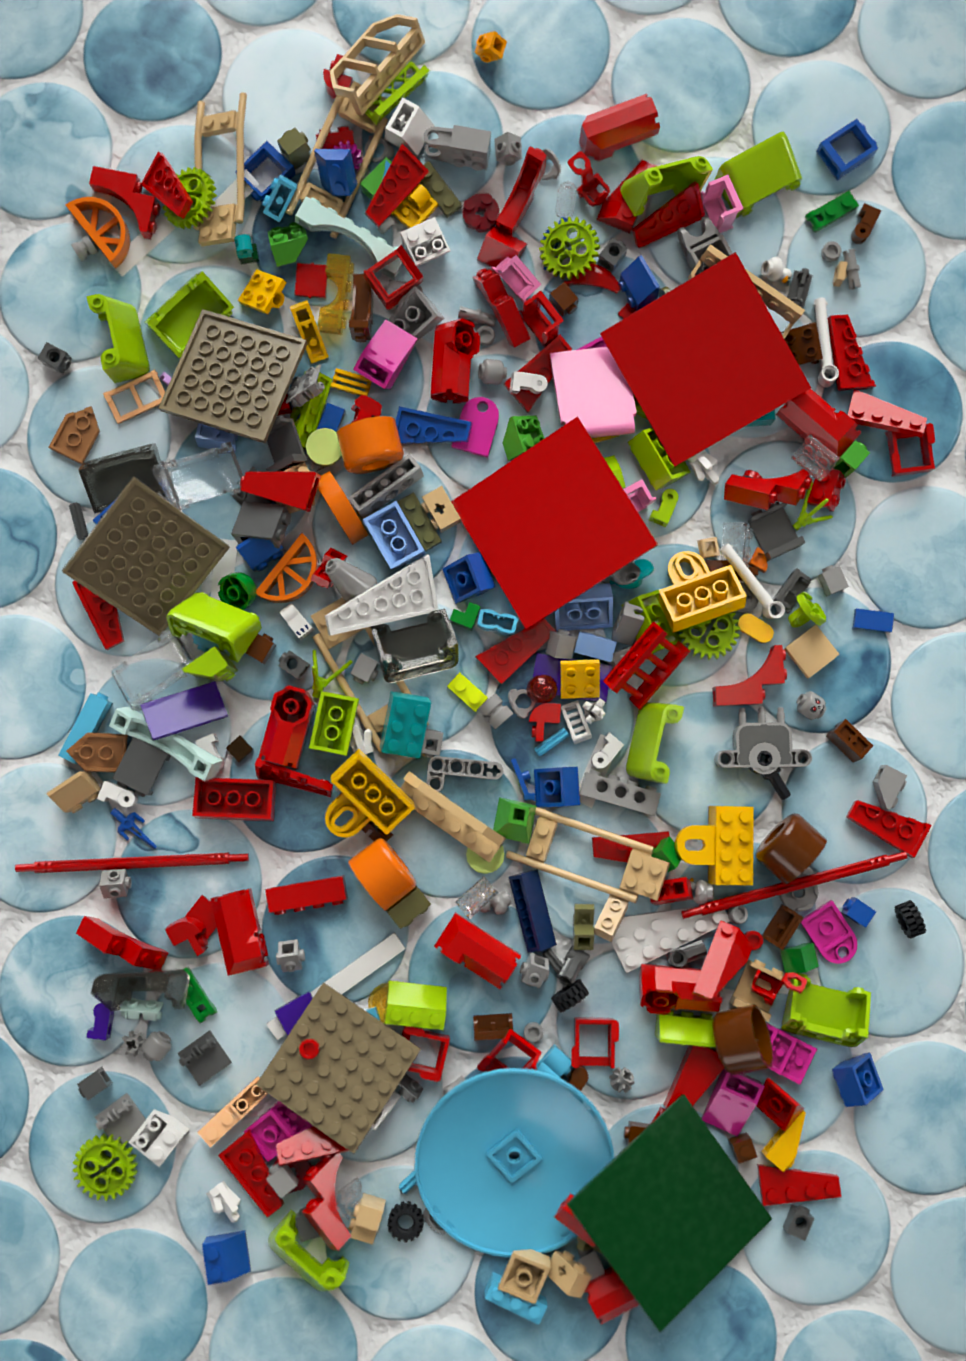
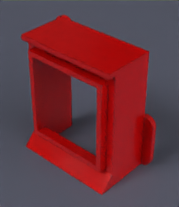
M402 245L369 269L364 270V278L387 310H391L398 305L403 295L408 293L414 286L421 284L424 277ZM399 258L413 279L388 295L374 274Z
M539 291L524 302L523 311L519 310L523 321L545 348L559 336V325L564 320L543 292ZM541 305L544 307V309L547 311V313L550 315V317L554 320L555 323L551 324L549 322V320L540 310Z
M932 423L926 424L923 437H919L923 466L901 468L897 439L917 436L892 431L885 432L888 441L892 477L930 472L935 469L932 444L935 443V433Z
M574 1017V1046L571 1049L572 1067L609 1066L615 1069V1042L619 1040V1022L614 1020V1018ZM579 1025H608V1057L579 1056Z
M403 1026L402 1036L409 1041L411 1035L441 1041L435 1067L412 1063L408 1071L420 1073L422 1079L439 1082L442 1077L450 1036L425 1031L417 1027Z
M510 1028L495 1048L477 1065V1069L489 1072L509 1068L496 1058V1055L504 1048L508 1041L531 1057L522 1067L523 1069L537 1070L536 1064L542 1052Z

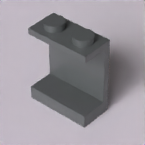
M277 417L267 439L274 464L266 469L267 472H283L290 467L307 461L293 418Z
M243 501L231 535L238 544L248 538L270 540L275 548H280L285 538L286 529L291 522V514L284 505Z
M775 502L764 512L760 509L752 513V517L748 520L760 548L765 553L767 562L806 543L803 536H797L784 509L787 506L786 503L780 504Z
M133 737L112 779L117 781V785L125 789L128 786L135 789L134 793L139 796L152 795L153 792L150 790L165 760L169 761L171 755L145 741Z

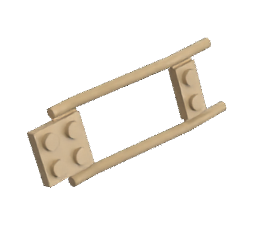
M353 81L351 88L357 91L361 84ZM336 96L299 179L297 189L285 212L288 215H292L299 199L303 202L307 196L310 199H317L322 206L334 209L338 213L337 215L345 218L388 123V119L384 117L376 125L365 113L362 116L356 114L350 98ZM372 104L369 107L370 111L373 113L378 105ZM337 113L339 114L338 116L369 133H374L363 162L356 174L357 187L351 196L346 197L344 202L342 199L331 195L310 182L307 183L316 162L314 150L322 149ZM331 231L330 236L337 238L339 233Z
M241 92L239 95L238 112L233 110L204 116L205 102L198 101L194 133L195 167L202 169V136L210 137L236 132L237 205L233 203L211 207L213 211L207 212L209 217H203V223L197 222V227L193 228L199 230L198 243L202 247L234 242L236 223H243L245 207L244 121L247 94Z
M343 597L311 615L312 620L320 633L312 638L333 674L339 668L329 649L365 629L401 692L411 694L372 626L331 636L328 635L325 615L345 604L346 602ZM340 673L335 677L345 695L356 698L343 674ZM358 703L356 714L365 730H372V741L378 752L381 753V740L377 732L383 730L388 704L366 716Z
M536 807L535 815H538L539 818L533 831L526 857L511 851L506 853V858L633 903L637 902L639 894L658 901L670 865L669 862L651 857L654 851L652 846ZM557 823L633 848L620 884V889L544 863L558 825Z

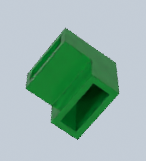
M469 602L465 613L453 609L449 620L450 623L472 631L481 606Z
M670 836L661 840L651 857L670 863L667 873L676 869L681 861L675 850V842Z
M803 943L780 950L785 973H806L819 967L814 943Z

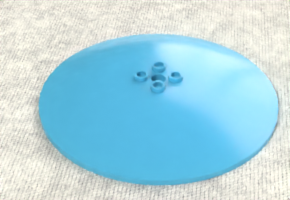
M523 1068L498 1069L484 1072L461 1082L446 1093L432 1108L417 1140L415 1152L416 1182L424 1205L437 1224L450 1236L467 1247L500 1257H511L513 1251L528 1249L544 1254L556 1250L578 1237L555 1219L554 1216L561 1203L570 1193L575 1196L614 1159V1150L610 1133L601 1114L593 1103L574 1086L558 1077L537 1070ZM511 1152H518L520 1156L512 1159L509 1157V1154Z

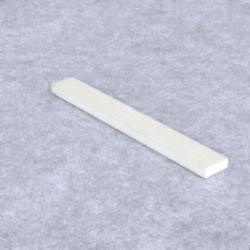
M394 932L325 981V983L343 994L406 948ZM321 985L310 992L313 997L315 996ZM277 1016L266 1024L277 1040L286 1035Z

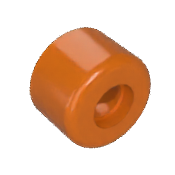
M378 416L358 420L340 428L336 433L344 466L350 473L365 474L380 471L393 466L403 459L404 452L396 421L393 417Z
M382 838L376 839L348 861L358 880L376 903L385 911L416 887V880L390 844Z

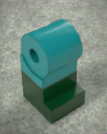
M242 234L234 237L236 254L241 265L260 262L256 243H251L250 235Z

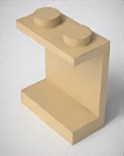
M757 959L754 962L748 960L729 1003L738 1008L755 1004L761 1010L765 1021L769 1022L771 1014L768 1012L771 1006L765 1004L763 997L751 991V984L757 970H761V972L767 973L778 980H781L784 972L774 967L772 970L765 968V963ZM761 978L758 979L756 985L771 990L769 982Z

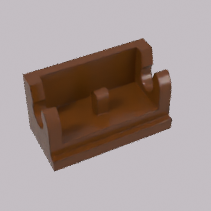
M847 719L836 724V728L826 735L853 763L861 760L873 747Z
M781 904L764 930L762 937L783 950L804 917Z
M512 1013L473 1015L475 1041L502 1039L510 1028L513 1030Z

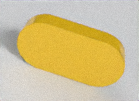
M743 614L739 617L737 626L740 627V631L757 642L767 643L773 638L774 631L772 627L752 614Z

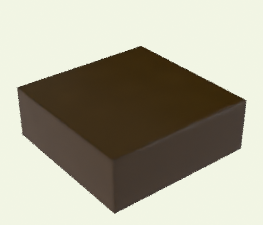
M241 735L226 747L238 762L242 761L254 750Z

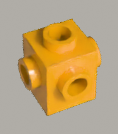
M495 31L479 35L474 52L486 63L499 60L503 57L507 41Z

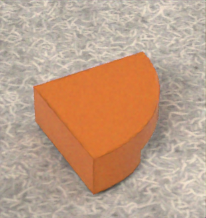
M757 547L748 565L759 567V571L765 573L768 566L767 559L763 550Z

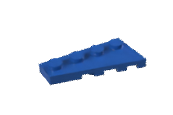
M401 406L398 408L396 417L401 444L468 442L473 424L470 421Z

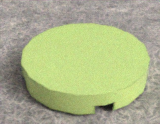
M317 429L307 439V455L316 465L323 467L332 466L342 457L337 432L332 429Z
M502 845L490 863L468 847L466 852L467 861L471 868L483 874L499 869L505 856Z

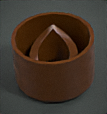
M794 813L783 819L765 837L756 851V858L783 884H788L800 876L816 860L826 846L827 839L801 815Z
M752 1004L721 1011L714 1016L713 1038L716 1051L722 1066L729 1074L740 1075L772 1067V1042L764 1016L757 1005Z

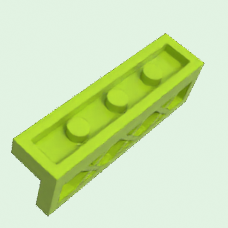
M410 61L382 92L390 93L391 96L383 101L380 95L378 100H375L373 103L378 105L373 113L368 108L365 114L377 125L399 105L402 98H407L426 80L430 70L425 65L419 69ZM411 69L415 74L411 78H406V72ZM395 82H403L401 87L394 89Z
M319 372L317 381L324 384L323 392L314 396L313 399L310 398V401L302 406L293 407L290 418H293L302 448L305 450L308 437L317 430L333 380Z

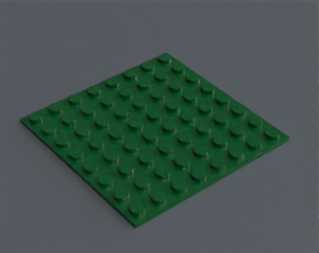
M684 1094L675 1100L566 1203L660 1333L772 1220L769 1213Z

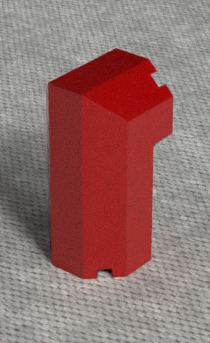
M644 94L588 115L581 125L579 144L583 153L587 157L591 156L594 157V160L601 161L612 157L615 150L658 135L660 123L655 121V118L658 117V111L653 99L648 97V94Z
M461 318L436 325L431 381L432 400L441 403L453 400V404L468 402L471 359L473 355L480 351V335L478 332L475 333L473 322Z
M812 389L788 401L776 413L781 420L832 464L861 434L860 429L856 431L855 428L858 425L851 417L843 411H839V413L834 412L836 409L832 408Z
M288 685L281 691L274 693L270 707L271 714L259 753V759L298 769L315 708L309 692Z
M251 888L210 898L227 975L230 976L268 966L269 961L264 959V957L268 956V950L264 934L258 933L261 928Z
M457 912L454 913L434 944L436 949L439 946L442 948L440 951L442 954L458 964H461L463 961L464 967L498 989L502 988V983L505 984L516 968V958L519 960L521 958L520 953Z
M641 964L639 971L640 1006L643 1008L646 1006L647 1011L651 1014L667 1015L670 1013V1009L675 1008V1011L678 1009L719 1012L722 997H720L719 992L712 1001L693 994L701 969Z
M612 1267L606 1269L604 1274L589 1281L584 1291L585 1293L588 1292L587 1299L601 1325L639 1306Z

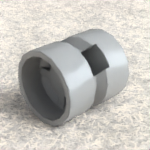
M496 693L477 709L484 717H489L488 722L495 730L514 714L507 705H502L503 701Z

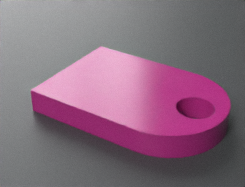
M475 397L464 405L460 415V420L473 423L468 442H452L451 447L488 458L499 421V412L497 406L490 399ZM485 403L488 406L487 411L480 412L477 409L478 405Z
M833 900L828 901L803 918L800 924L823 958L832 963L841 964L849 961L857 951V938ZM842 946L847 949V954L844 957L838 955V949Z

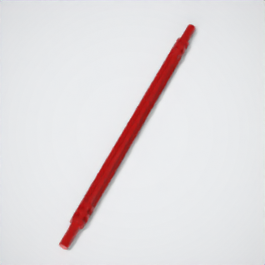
M226 852L37 861L34 864H16L15 872L34 871L35 873L220 865L230 864V862L249 861V853L230 854Z
M906 852L889 856L885 854L796 878L788 884L781 882L699 904V907L681 911L683 919L700 914L704 916L886 867L890 863L905 860L908 857Z

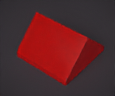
M494 226L486 234L477 260L496 268L507 256L513 258L517 255L520 258L527 243Z
M769 1077L765 1080L764 1089L756 1107L785 1132L805 1108Z

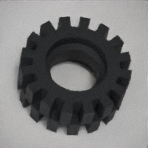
M909 900L894 907L898 923L908 938L912 939L926 933V926L923 923L924 919L921 917V913L914 902Z
M578 979L572 986L567 985L562 990H559L553 995L551 1000L561 1013L581 1002V1000L588 996L589 992L581 979Z
M403 1201L400 1205L396 1204L394 1209L392 1208L390 1211L388 1230L389 1233H392L393 1238H398L397 1241L401 1242V1239L404 1240V1243L408 1242L409 1239L413 1241L422 1232L424 1217L421 1213L422 1210L417 1208L415 1203L412 1205L408 1201L407 1204H404ZM400 1216H411L414 1222L413 1225L408 1229L400 1227L398 1223Z

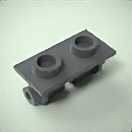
M802 268L801 271L794 270L787 296L788 299L803 309L813 276L810 275L807 268Z
M407 1074L404 1075L398 1085L402 1087L398 1093L408 1102L411 1101L412 1103L419 1098L423 1091L419 1083Z

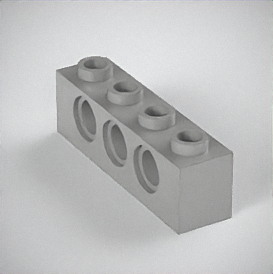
M408 454L349 496L348 499L363 520L424 477L422 469L412 455Z
M595 770L584 773L579 795L655 816L661 793L656 792L657 788L646 785L644 789L638 787L639 783L627 780V783L619 781V777L609 775L608 778L602 777L601 772ZM600 781L606 783L607 788L604 792L597 790L596 786ZM619 786L625 790V795L621 798L615 794V790ZM636 792L643 794L644 798L640 803L634 800Z

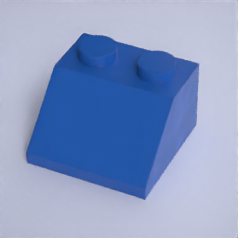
M315 149L314 153L322 187L333 196H351L357 187L351 149Z
M640 255L620 273V280L618 282L620 290L625 292L628 297L629 306L631 308L634 307L635 311L658 299L660 289L643 256Z
M248 538L236 546V549L254 572L264 570L268 566L267 563L280 559L286 551L282 544L280 548H275L270 540Z
M480 552L465 555L442 568L455 604L484 594L496 587L488 565Z
M578 767L534 769L536 807L580 805Z
M870 1052L842 1061L832 1069L833 1077L837 1082L845 1107L865 1106L884 1090Z
M245 1230L205 1238L202 1243L207 1285L228 1282L251 1272Z

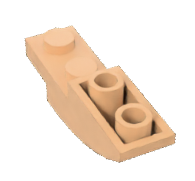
M259 1076L197 1132L210 1148L268 1094L256 1085L260 1079Z

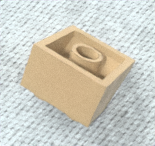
M79 771L47 792V795L65 813H76L83 808L82 804L87 801L91 803L97 799L101 787L91 772Z

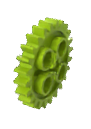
M187 167V171L181 169V175L177 173L176 175L193 201L189 212L183 219L166 205L162 207L166 211L164 216L168 218L167 220L182 229H185V227L191 229L192 225L197 227L198 221L203 223V217H209L207 212L213 211L210 206L216 204L212 199L217 197L213 192L217 188L213 185L214 181L211 179V176L202 169Z
M570 216L567 222L561 218V224L559 225L554 221V228L548 226L549 234L543 233L546 240H540V243L544 246L539 248L540 252L543 253L540 255V258L545 260L543 262L544 267L548 266V272L553 271L555 277L560 273L562 280L565 278V275H567L569 280H571L572 275H575L578 279L580 272L585 276V269L587 268L591 271L590 264H596L594 257L600 256L595 251L601 249L600 245L596 244L600 241L598 237H595L597 234L596 230H592L591 224L586 226L584 219L580 223L578 217L575 218L574 222ZM577 232V236L575 238H569L571 233ZM555 243H561L558 249H553ZM568 246H571V251L568 250ZM581 248H587L584 254H578ZM570 258V262L567 265H562L564 259Z
M735 612L717 617L702 644L700 640L711 620L678 631L682 632L678 639H684L682 644L684 646L688 645V649L694 651L693 656L699 653L701 660L704 655H707L708 660L711 659L712 655H714L715 659H718L719 653L724 657L726 650L731 652V645L735 646L737 644L734 639H738L740 635L735 632L739 631L740 627L735 625L739 622V619L733 620V617L736 615ZM717 623H724L726 625V629L722 630L718 628ZM697 629L700 632V636L692 635L691 630ZM708 639H715L717 641V645H710Z
M103 1134L100 1139L95 1135L93 1141L88 1139L85 1142L86 1145L83 1144L79 1148L80 1151L75 1154L77 1158L73 1161V1164L77 1166L73 1168L72 1172L78 1173L73 1179L81 1181L77 1187H85L82 1193L90 1191V1198L97 1194V1200L104 1196L105 1201H107L110 1195L115 1199L118 1194L122 1196L125 1190L131 1187L130 1183L135 1181L133 1176L138 1172L133 1168L138 1165V1162L133 1161L137 1155L130 1154L133 1147L126 1148L128 1141L122 1144L120 1143L121 1137L114 1140L113 1134L108 1139L106 1134ZM104 1150L110 1151L111 1157L107 1156ZM116 1157L120 1158L119 1160L113 1162L109 1168L107 1167L103 1169L95 1177H91V1175L96 1173L102 1166H106ZM88 1161L93 1162L95 1168L90 1167ZM115 1167H120L123 1173L117 1172ZM99 1178L105 1179L106 1184L101 1183Z

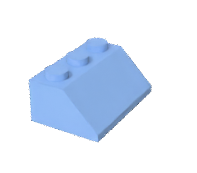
M397 501L363 519L391 570L409 564L425 555L422 545Z
M610 583L597 584L554 612L556 631L558 629L569 631L613 627V594Z

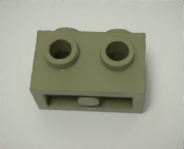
M294 127L292 130L286 131L277 140L281 154L294 166L295 171L308 161L311 149L307 144L308 139L303 132L299 133Z
M416 886L411 892L387 909L386 912L398 927L402 929L410 925L416 916L425 913L431 903Z

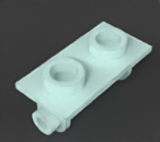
M125 998L120 1007L121 1016H125V1019H140V1013H142L143 1020H161L162 1012L160 1011L164 1002Z

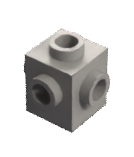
M506 132L494 139L496 161L510 166L522 159L521 137Z
M126 869L102 871L99 887L103 898L127 897L132 881L131 877H128Z
M298 939L278 942V953H276L277 965H281L283 972L301 970L302 961H305L304 949H300Z
M530 953L526 962H523L520 967L519 973H521L522 982L528 986L540 988L543 981L546 982L549 976V959Z

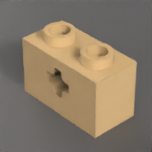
M442 486L422 496L423 503H421V506L426 514L430 513L433 519L430 521L435 530L439 529L442 533L461 522L460 516ZM437 507L443 509L442 514H440V512H437Z
M610 895L594 927V934L612 942L628 909L629 901Z
M567 1251L563 1253L554 1252L550 1260V1270L547 1276L568 1296L582 1298L592 1276L586 1271V1267L583 1264L574 1260V1255Z

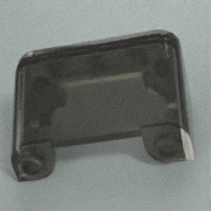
M156 443L89 460L83 463L78 470L94 514L101 513L115 501L133 477L163 498L169 493Z
M445 609L432 611L427 616V623L391 631L387 624L371 626V633L384 680L387 683L451 669L458 664V641Z
M180 968L112 972L96 977L92 984L91 994L110 1011H120L122 1002L125 1000L131 1001L133 991L165 993V998L172 1001V1006L175 1009H185L189 975Z

